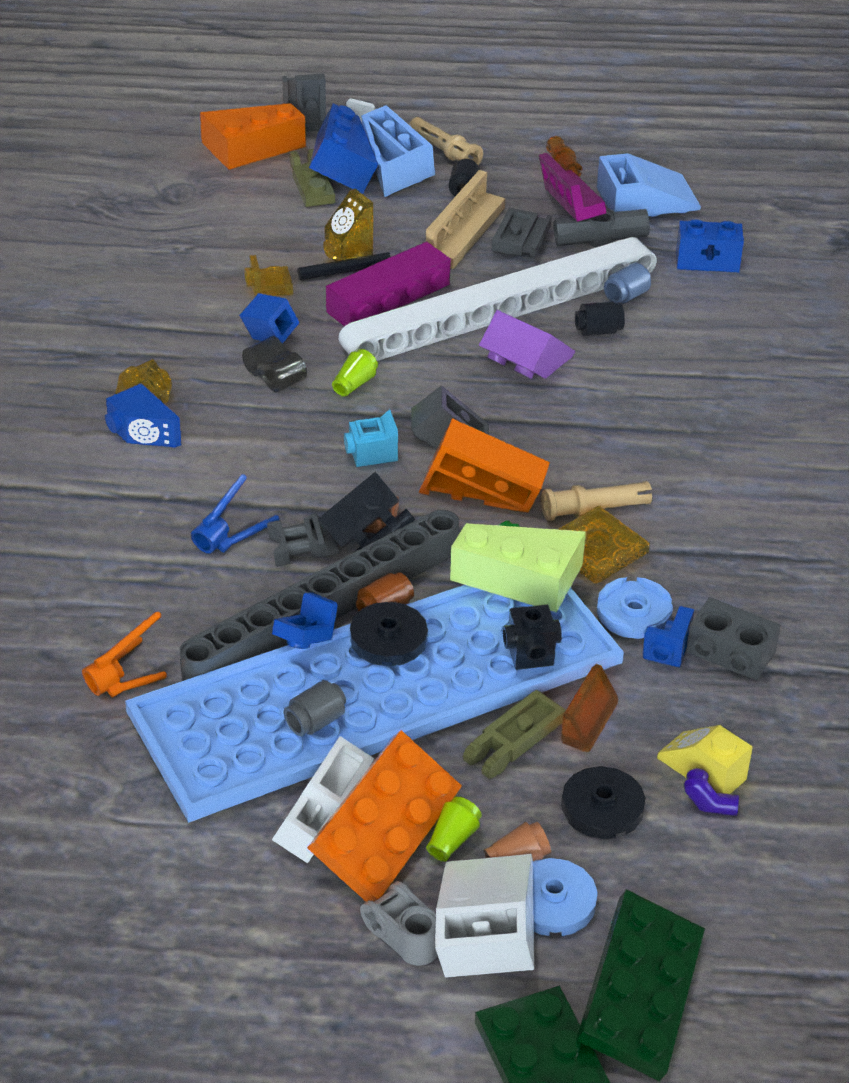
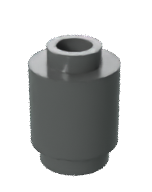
M321 680L289 701V706L284 708L283 711L285 720L291 730L298 736H303L306 733L312 735L344 715L346 697L337 684Z

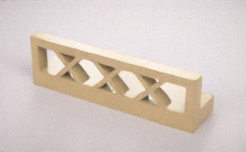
M478 170L426 229V241L451 258L450 269H454L505 209V198L486 193L487 172Z

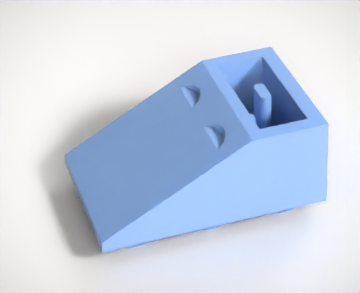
M629 153L599 156L597 189L607 208L612 209L614 212L646 209L648 216L656 217L660 214H682L701 209L699 202L682 174Z

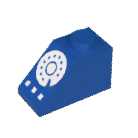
M142 383L106 398V424L112 433H117L126 443L175 448L182 445L180 418Z

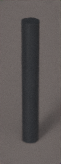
M389 252L299 267L297 272L299 280L362 270L391 256Z

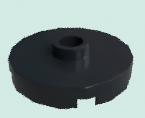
M381 602L362 608L353 617L350 625L352 649L360 658L372 664L382 665L383 661L392 662V666L403 665L416 659L425 650L427 644L428 628L425 618L418 610L402 603Z
M599 766L585 768L571 776L564 785L561 808L563 814L565 812V815L569 818L568 823L575 830L589 837L611 839L616 838V834L625 831L628 834L636 829L643 818L646 798L641 785L631 775L616 768Z

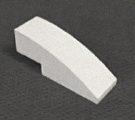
M339 736L272 840L308 863L314 855L307 849L308 845L364 775L374 758Z

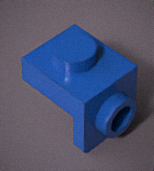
M312 592L304 593L300 615L274 619L272 634L287 640V645L298 649L310 648V644L332 640L338 607L337 602Z

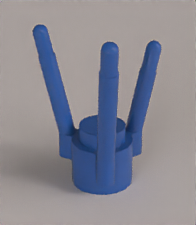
M245 474L240 475L213 511L191 532L193 543L202 552L211 554L218 548L224 553L233 544L266 529L267 523L280 520L279 516L275 515L231 537H227L229 526L220 516L246 481L247 476Z

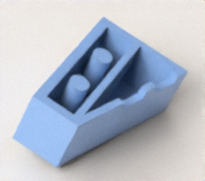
M387 105L361 116L362 125L378 162L375 173L384 197L435 175L432 145Z

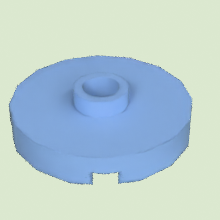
M627 577L618 578L606 584L599 592L597 615L600 622L609 631L622 637L642 639L647 627L665 629L667 620L672 618V598L669 592L660 584L649 579L637 577V581H627Z
M556 858L533 861L535 933L550 936V932H562L561 936L571 935L586 927L593 918L598 892L593 878L582 867L568 860Z

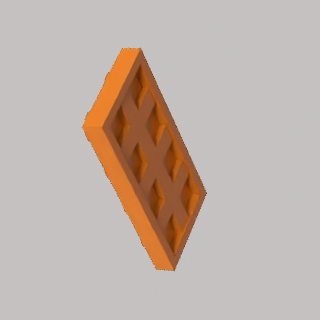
M400 730L388 742L308 845L307 849L364 901L374 902L383 896L438 820L443 805L446 802L452 801L462 785Z

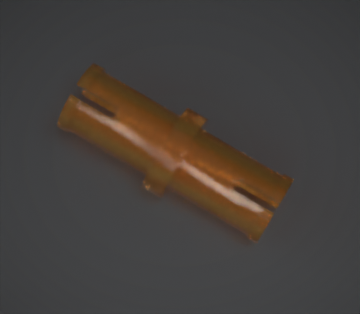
M551 137L547 141L549 146L546 145V149L552 155V158L565 171L572 170L580 177L582 174L580 171L583 168L577 162L573 149L566 146L561 137Z

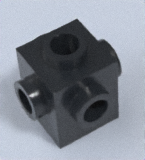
M548 604L510 608L508 625L503 626L502 635L504 647L510 650L515 670L554 666L556 643H561L562 632L558 619L553 620Z

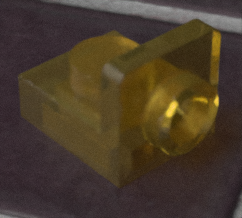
M256 255L249 256V267L244 268L246 286H252L254 296L258 293L270 296L293 294V283L287 266H270L260 269Z

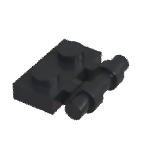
M376 472L318 518L342 548L355 539L360 547L354 552L415 521V518L407 509L397 517H394L389 512L400 501ZM380 518L386 526L369 539L363 531Z

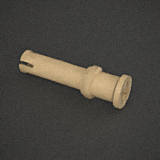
M415 117L409 125L431 145L444 151L446 158L449 160L460 161L462 159H470L468 155L473 156L471 160L477 165L481 163L483 158L481 146L467 143L466 139L461 135H450L420 117Z
M643 481L642 483L587 490L580 485H573L570 490L553 492L551 489H544L541 495L542 511L546 521H554L557 516L574 514L577 518L583 517L589 510L650 504L652 502V493L638 495V492L652 490L648 481Z

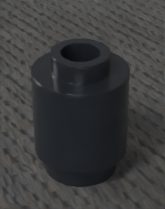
M462 159L453 165L448 184L453 196H456L477 171L480 170L473 160Z
M613 301L584 303L580 305L579 311H575V326L577 330H581L583 336L615 334L617 330H623L625 315L622 304H615Z

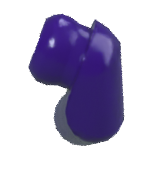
M694 768L687 773V780L684 782L685 793L699 810L708 813L737 816L739 795L716 793L710 783H708L709 774L703 769Z

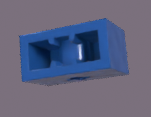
M696 219L680 221L676 246L677 269L739 272L744 244L742 224L731 221H723L721 223L703 222Z

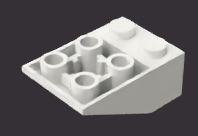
M532 854L446 862L436 907L435 949L445 977L534 970Z

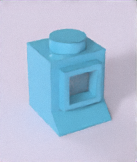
M390 409L380 418L349 422V432L344 433V445L346 453H352L356 467L398 461V429Z

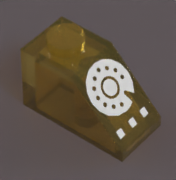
M356 189L348 192L324 227L325 241L323 242V248L329 258L334 261L373 255V202Z

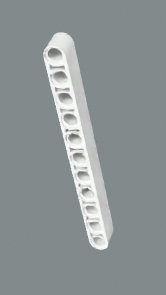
M629 237L351 322L342 328L338 340L348 354L359 349H365L378 361L489 326L496 310L515 318L603 290L604 283L611 274L635 262L643 265L651 273L656 266L657 258L637 238Z

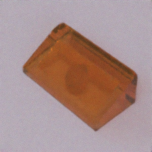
M595 664L591 668L563 715L562 743L584 752L591 751L618 704L617 694L601 665Z

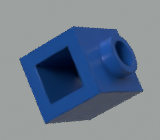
M260 293L255 296L239 315L252 339L282 345L300 323L286 298Z

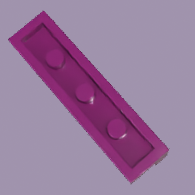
M548 153L539 155L545 189L577 222L607 213L605 202L572 170L565 171Z

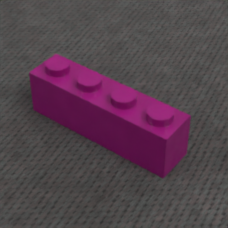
M427 241L326 285V312L343 326H346L351 322L407 305L450 285L451 258Z

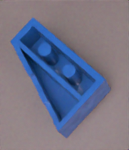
M333 103L318 131L309 168L363 194L378 166V162L360 117L351 108L344 105L338 106Z

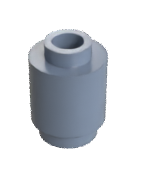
M632 263L608 277V280L604 283V292L607 298L615 304L627 303L650 289V273L640 263Z

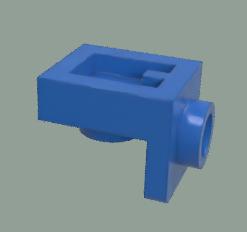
M679 606L674 621L668 619L664 630L647 627L644 635L643 658L680 668L686 653L690 624L694 619L695 609Z

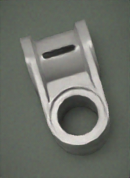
M396 881L389 886L388 893L374 902L368 900L361 905V916L368 929L375 936L386 942L407 963L416 966L427 965L438 956L435 949L436 913L419 900L404 883Z

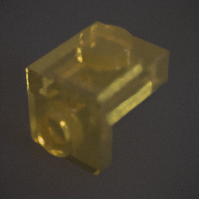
M154 359L136 367L130 366L119 375L115 394L142 383L164 404L168 402L172 381L167 371L161 369Z

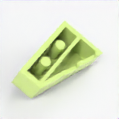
M466 523L451 546L450 580L533 606L548 604L550 611L557 613L583 565L586 532Z

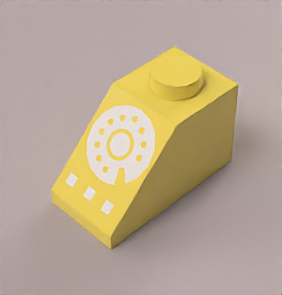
M721 725L683 731L658 752L657 759L685 778L690 770L694 768L703 769L709 774L708 783H710L716 793L731 794L747 780L753 746Z

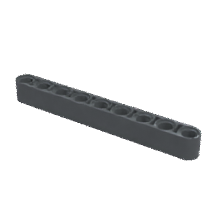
M449 510L430 512L403 528L388 534L191 637L180 646L182 681L287 646V640L272 634L274 619L300 615L304 593L312 592L337 602V619L357 608V593L361 588L384 575L400 572L410 580L451 558V546L459 535V517Z

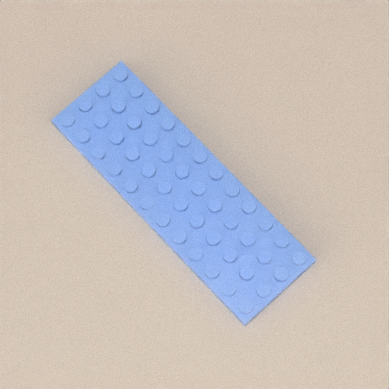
M462 585L406 604L418 610L425 618L428 637L425 650L416 659L403 665L392 666V662L383 661L382 665H377L360 658L352 649L350 641L351 624L334 629L332 640L310 644V648L298 649L287 645L126 700L125 704L128 716L189 823L313 777L339 736L371 756L381 752L400 730L412 740L523 700L535 690L542 693L621 664L624 652L570 587L557 613L550 611L553 620H559L562 632L561 643H556L554 666L515 670L510 650L504 647L502 628L504 625H508L510 608L533 605ZM321 680L337 684L346 697L344 715L312 735L306 733L303 736H298L288 726L283 713L284 708L289 706V701Z

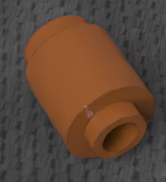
M388 573L358 591L356 606L358 611H360L362 608L374 603L396 602L409 604V600L414 597V589L410 580L403 573Z

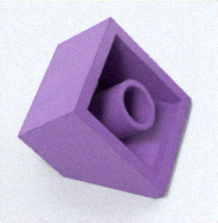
M496 310L479 346L489 351L487 358L503 366L509 361L516 365L514 371L532 379L534 374L546 379L572 358L575 350L551 334L499 310Z

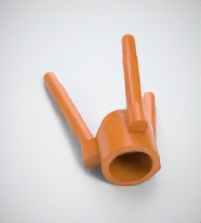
M160 612L153 613L108 652L82 669L83 678L95 695L100 696L107 691L113 698L123 691L151 684L167 677V673L163 671L120 682V678L124 677V671L118 661L142 643L143 639L140 635L161 618Z

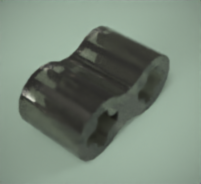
M275 336L264 339L242 351L243 362L251 375L262 378L273 392H280L305 380L307 377V368L302 357L296 352L288 351Z

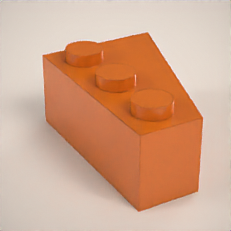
M292 103L200 112L202 143L228 170L306 147L305 116Z
M451 419L427 469L418 493L429 495L430 491L451 494V499L462 501L463 497L484 500V505L528 513L542 488L550 462L455 419Z

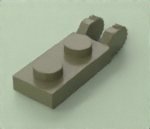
M314 149L307 151L308 162L302 165L298 152H290L289 157L293 179L305 207L334 204L335 193L328 177L309 168Z
M535 690L483 729V733L465 749L462 756L463 760L469 765L477 764L478 761L486 757L490 748H493L495 752L486 759L481 770L484 776L493 779L497 774L499 775L505 770L509 761H515L565 722L567 710L540 691Z

